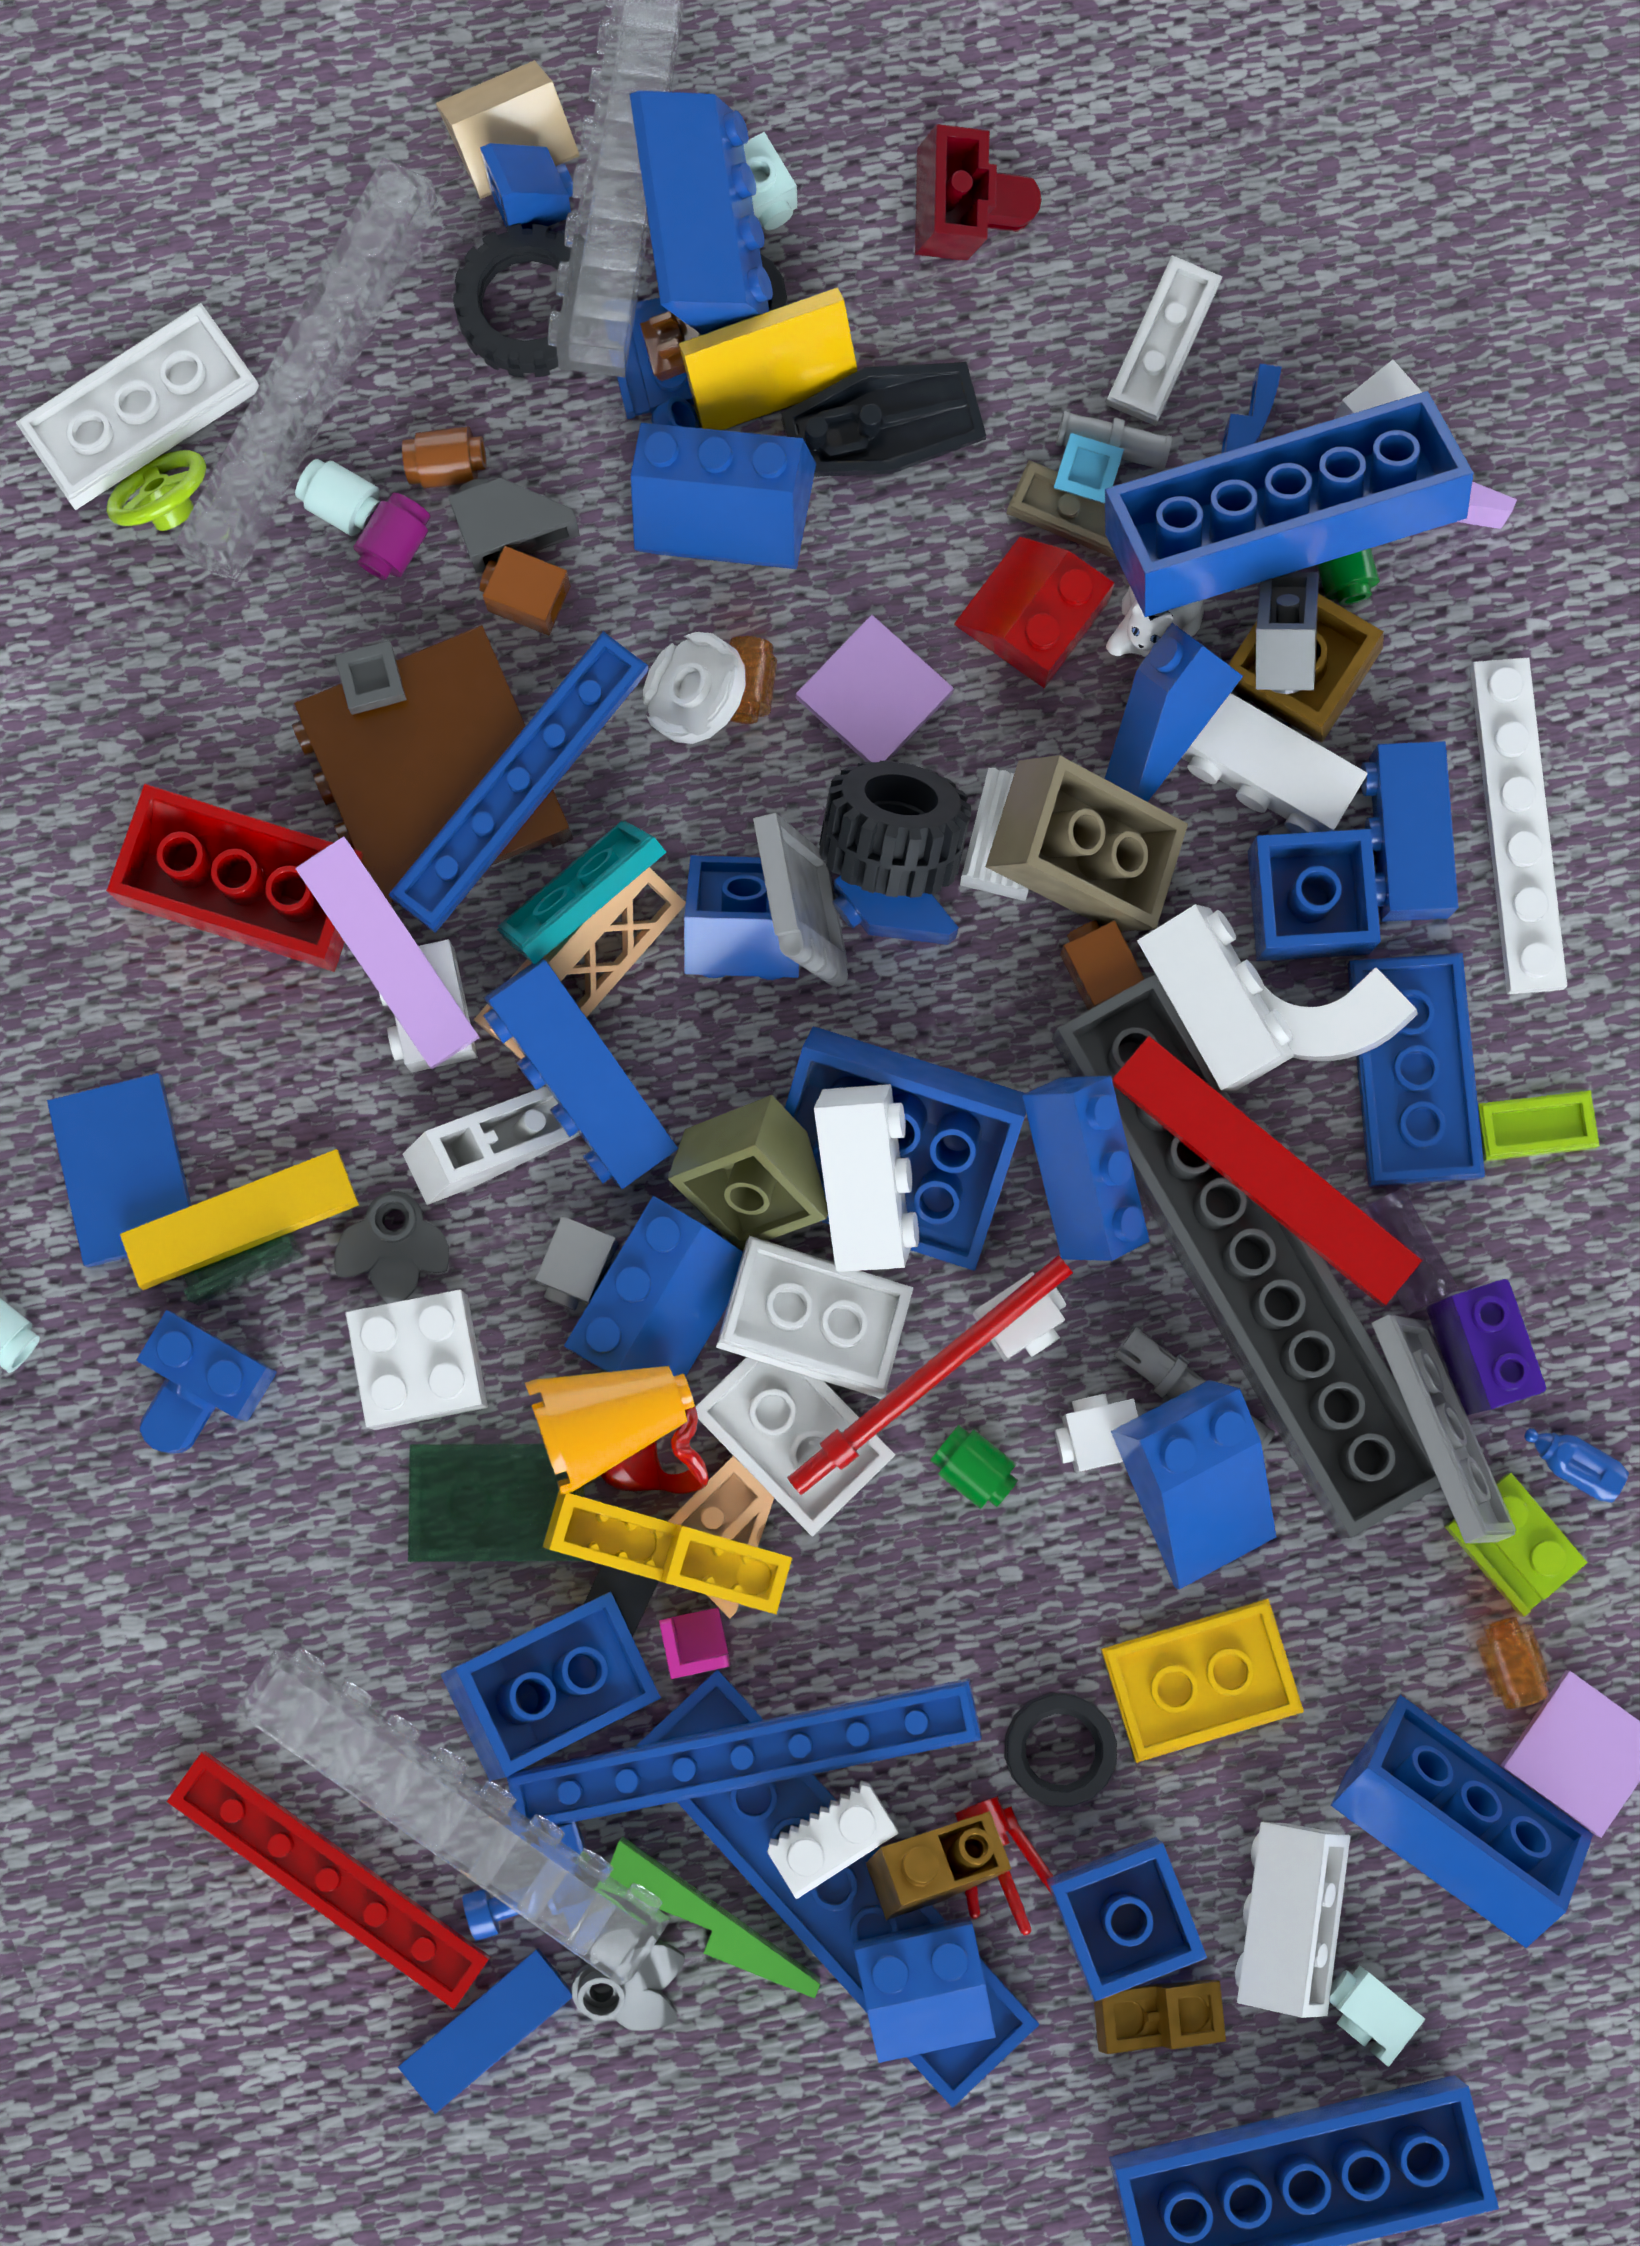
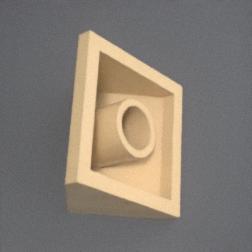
M535 60L436 103L437 109L480 199L491 195L480 150L482 146L495 143L547 147L555 166L580 156L553 81Z

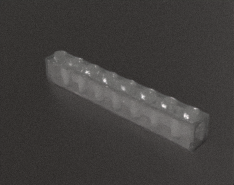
M605 0V6L611 7L612 11L610 21L601 20L599 25L597 53L604 55L602 68H592L589 87V101L596 102L594 116L585 115L582 125L581 149L588 150L586 164L577 163L574 172L573 198H580L578 213L568 212L565 227V246L572 247L570 261H560L557 274L556 295L563 296L561 312H551L548 328V345L557 347L559 369L625 377L649 232L629 94L639 90L671 92L685 0Z
M382 157L176 539L177 544L189 562L238 584L439 208L431 179Z
M298 1648L295 1653L273 1651L235 1709L236 1713L616 1984L622 1985L633 1979L671 1918L659 1911L662 1901L657 1896L636 1883H632L629 1889L610 1876L614 1868L602 1857L585 1848L580 1854L561 1842L565 1833L555 1824L537 1814L530 1820L513 1808L517 1800L508 1791L491 1781H486L484 1786L467 1776L465 1772L469 1766L457 1755L442 1747H439L436 1753L417 1740L421 1731L410 1722L395 1714H391L389 1719L385 1718L370 1707L374 1698L363 1689L348 1681H344L342 1686L325 1676L323 1673L327 1669V1665L313 1654L301 1648Z

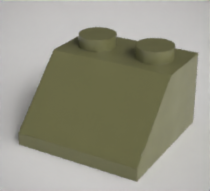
M773 1095L684 1130L667 1179L738 1249H744L749 1236L767 1241L827 1219V1202L808 1133Z

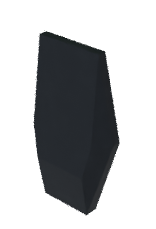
M967 362L864 367L781 413L785 436L803 438L816 462L814 477L893 474L986 440V432Z

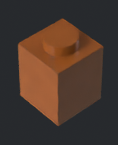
M504 546L498 562L490 560L481 578L479 590L484 592L483 599L488 612L549 636L571 585L567 570Z
M1094 920L1076 928L1067 935L1069 943L1063 945L1060 956L1087 1010L1096 1007L1144 980L1115 920L1100 927L1097 920Z

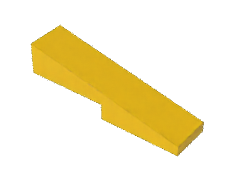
M560 1490L543 1543V1547L549 1550L772 1614H777L792 1557L578 1495L571 1493L561 1495Z

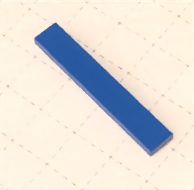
M603 631L388 894L389 897L436 933L649 671L648 665Z

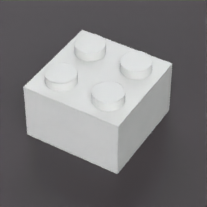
M461 1289L346 1312L367 1428L378 1430L488 1408L468 1295Z

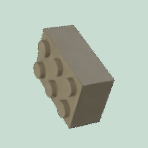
M1061 755L1019 760L985 867L1091 921L1097 920L1101 926L1115 920L1120 932L1155 930L1161 916L1188 823Z

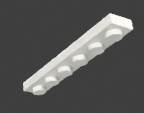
M1528 657L1473 662L1470 666L1507 994L1564 990L1567 987L1530 660Z

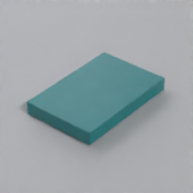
M621 821L500 923L497 931L509 945L535 965L662 857L666 851L654 836L627 821Z

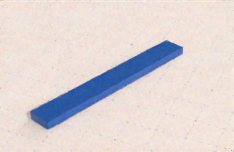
M968 1678L521 1769L507 1776L517 1830L518 1833L979 1741L982 1739L971 1683Z

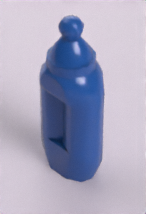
M1529 1428L1525 1432V1440L1534 1443L1539 1456L1546 1461L1549 1469L1559 1478L1599 1501L1612 1503L1621 1493L1628 1479L1629 1472L1618 1460L1577 1436L1568 1434L1558 1435L1554 1432L1538 1434L1533 1428Z

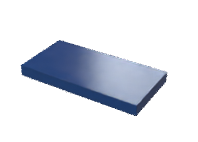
M1463 953L1350 960L1347 963L1350 991L1374 968H1377L1409 1000L1418 1013L1388 1041L1356 1056L1368 1186L1483 1179L1485 1177Z

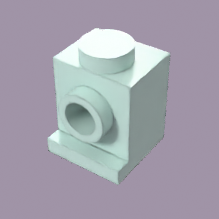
M1360 1965L1353 1974L1347 1970L1343 1971L1331 1985L1329 2002L1343 2013L1336 2024L1364 2047L1372 2038L1377 2042L1370 2052L1389 2067L1424 2022L1425 2018Z

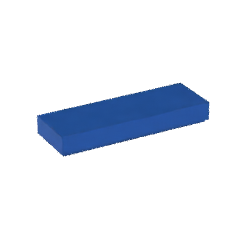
M537 1948L403 2061L398 2068L433 2113L436 2114L572 1998V1990L539 1948Z

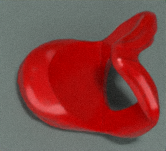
M696 1407L685 1410L687 1422L677 1428L671 1439L674 1455L689 1470L679 1474L666 1473L659 1462L657 1441L601 1474L600 1476L603 1480L616 1489L629 1492L663 1490L675 1494H689L706 1487L708 1484V1472L705 1462L690 1446V1440L697 1430L698 1415Z

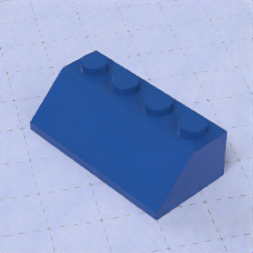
M641 90L629 94L661 306L701 335L769 312L768 300L772 299L773 290L770 278L762 267L760 248L764 246L765 239L761 224L754 215L752 196L756 194L757 188L753 172L746 163L744 144L748 143L749 137L742 115L737 110L733 111L715 94Z
M1401 1694L1397 1697L1346 1771L1330 1805L1525 1948L1531 1945L1566 1913L1594 1835Z

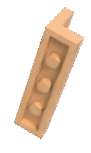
M649 867L542 959L547 961L560 981L566 975L585 973V995L577 1005L587 1018L682 910L686 902ZM648 884L666 903L651 920L633 921V899ZM622 913V922H614ZM633 930H641L634 938ZM622 931V953L614 962L596 963L595 942L604 932ZM584 956L585 964L576 965ZM527 959L512 977L532 964V962ZM596 972H604L596 981ZM487 1004L474 1018V1021L491 1036L500 1041L483 1017L485 1013L491 1010ZM512 1038L504 1043L518 1058L522 1059L525 1057Z

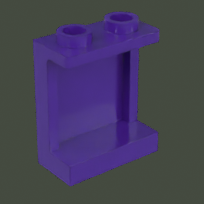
M1501 1279L1449 1296L1426 1307L1449 1376L1466 1415L1492 1410L1546 1391L1544 1378L1511 1284L1507 1279Z

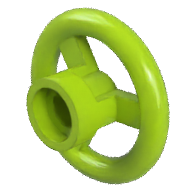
M179 450L163 454L123 479L113 490L106 506L109 519L121 526H136L152 521L159 531H166L180 525L191 516L195 509L189 497L197 490L205 477L206 462L204 458L195 451ZM189 467L188 471L168 476L167 474H162L175 468ZM140 488L139 494L125 505L132 494Z

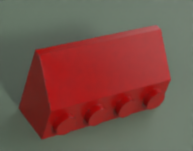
M144 784L106 890L121 905L333 972L336 970L345 941L295 869L333 844V842ZM353 849L362 862L363 853Z

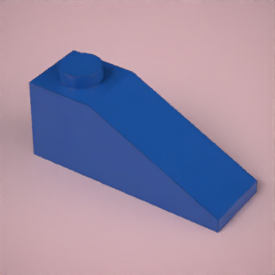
M1171 623L1137 668L1104 779L1148 802L1243 675L1174 623Z

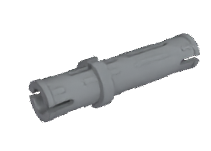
M1137 1326L1132 1329L1129 1334L1130 1336L1124 1339L1114 1354V1357L1122 1360L1155 1385L1152 1391L1161 1398L1168 1395L1173 1399L1206 1382V1380L1187 1367L1190 1362L1181 1354L1174 1357L1141 1332V1329ZM1251 1415L1261 1440L1262 1450H1264L1273 1438L1275 1431Z

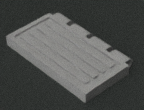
M777 813L753 818L774 932L778 936L781 952L833 987L843 986L848 979L846 966L848 961L839 914L832 903L836 898L831 872L826 867L827 861L821 859L819 848Z

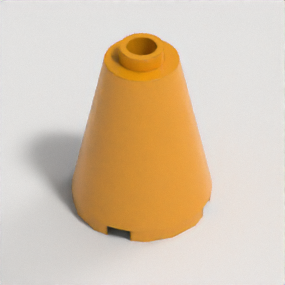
M669 1366L543 1378L525 1383L529 1396L537 1393L541 1394L542 1401L532 1404V1408L555 1475L566 1471L568 1477L557 1481L561 1495L577 1490L687 1422L685 1410L695 1407L684 1373L673 1376Z

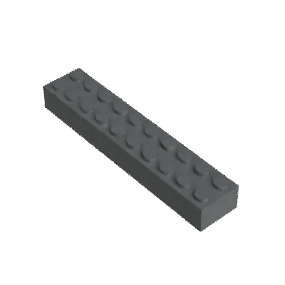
M1156 974L1059 1026L1052 1038L1073 1077L1111 1076L1113 1079L1146 1038L1150 1036L1233 1104L1228 1093L1221 1091ZM1114 1087L1137 1188L1338 1538H1352L1441 1487L1398 1385L1325 1260Z

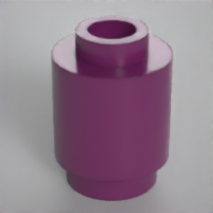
M393 492L387 502L380 501L353 546V549L360 555L357 561L358 565L381 580H386L389 574L401 577L428 533L426 524L431 518L430 514L418 503L399 493Z

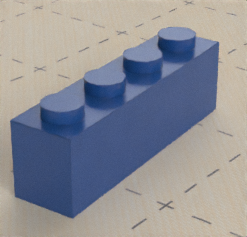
M541 959L535 965L533 963L484 997L491 1010L485 1013L483 1017L503 1044L512 1038L525 1057L516 1062L536 1091L546 1085L558 1102L557 1105L550 1109L551 1113L569 1137L577 1132L580 1133L591 1149L583 1155V1158L602 1184L612 1178L616 1185L624 1189L678 1150V1147L546 960Z

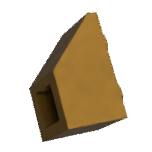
M990 1811L881 1847L866 1862L886 1920L939 1903L1012 1869Z

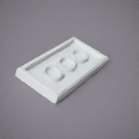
M200 303L16 421V424L68 501L77 510L261 391V388L202 303Z

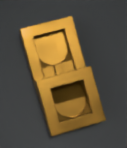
M1218 1980L1134 1986L1096 2002L1094 2001L1098 2051L1105 2054L1155 2047H1165L1172 2050L1226 2042L1221 1985Z

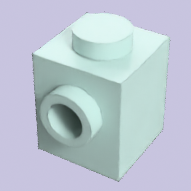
M763 132L748 140V143L744 144L746 163L753 172L757 188L756 194L752 196L754 215L758 218L761 227H764L765 230H773L786 223L793 215V210L797 208V185L767 135Z

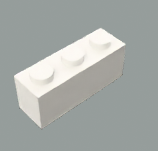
M1231 693L1182 756L1183 759L1189 762L1187 768L1193 775L1210 784H1216L1220 780L1238 791L1236 794L1237 799L1252 810L1264 813L1268 808L1287 819L1285 826L1292 833L1334 831L1368 774Z
M1195 904L1138 939L1137 942L1221 1091H1237L1293 1058L1294 1054L1287 1044L1293 1040V1036L1281 1014L1277 1010L1269 1012L1259 992L1265 988L1254 966L1248 960L1241 962L1234 951L1231 942L1236 940V935L1226 917L1219 910L1213 913L1211 908Z
M891 1084L822 1089L814 1106L836 1272L905 1268L911 1247H918L919 1227L916 1212L907 1213L905 1193L912 1191V1170L909 1158H900L898 1138H904L903 1105L902 1103H893Z
M1260 1823V1831L1255 1837L1251 1849V1861L1255 1867L1252 1892L1248 1895L1243 1909V1920L1247 1927L1244 1952L1239 1957L1235 1970V1980L1239 1987L1237 2003L1301 2018L1328 2016L1329 1996L1331 1993L1351 1835L1287 1823Z

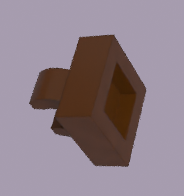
M670 311L653 316L648 321L640 323L654 376L663 381L685 373L686 370L679 343L701 336V334Z

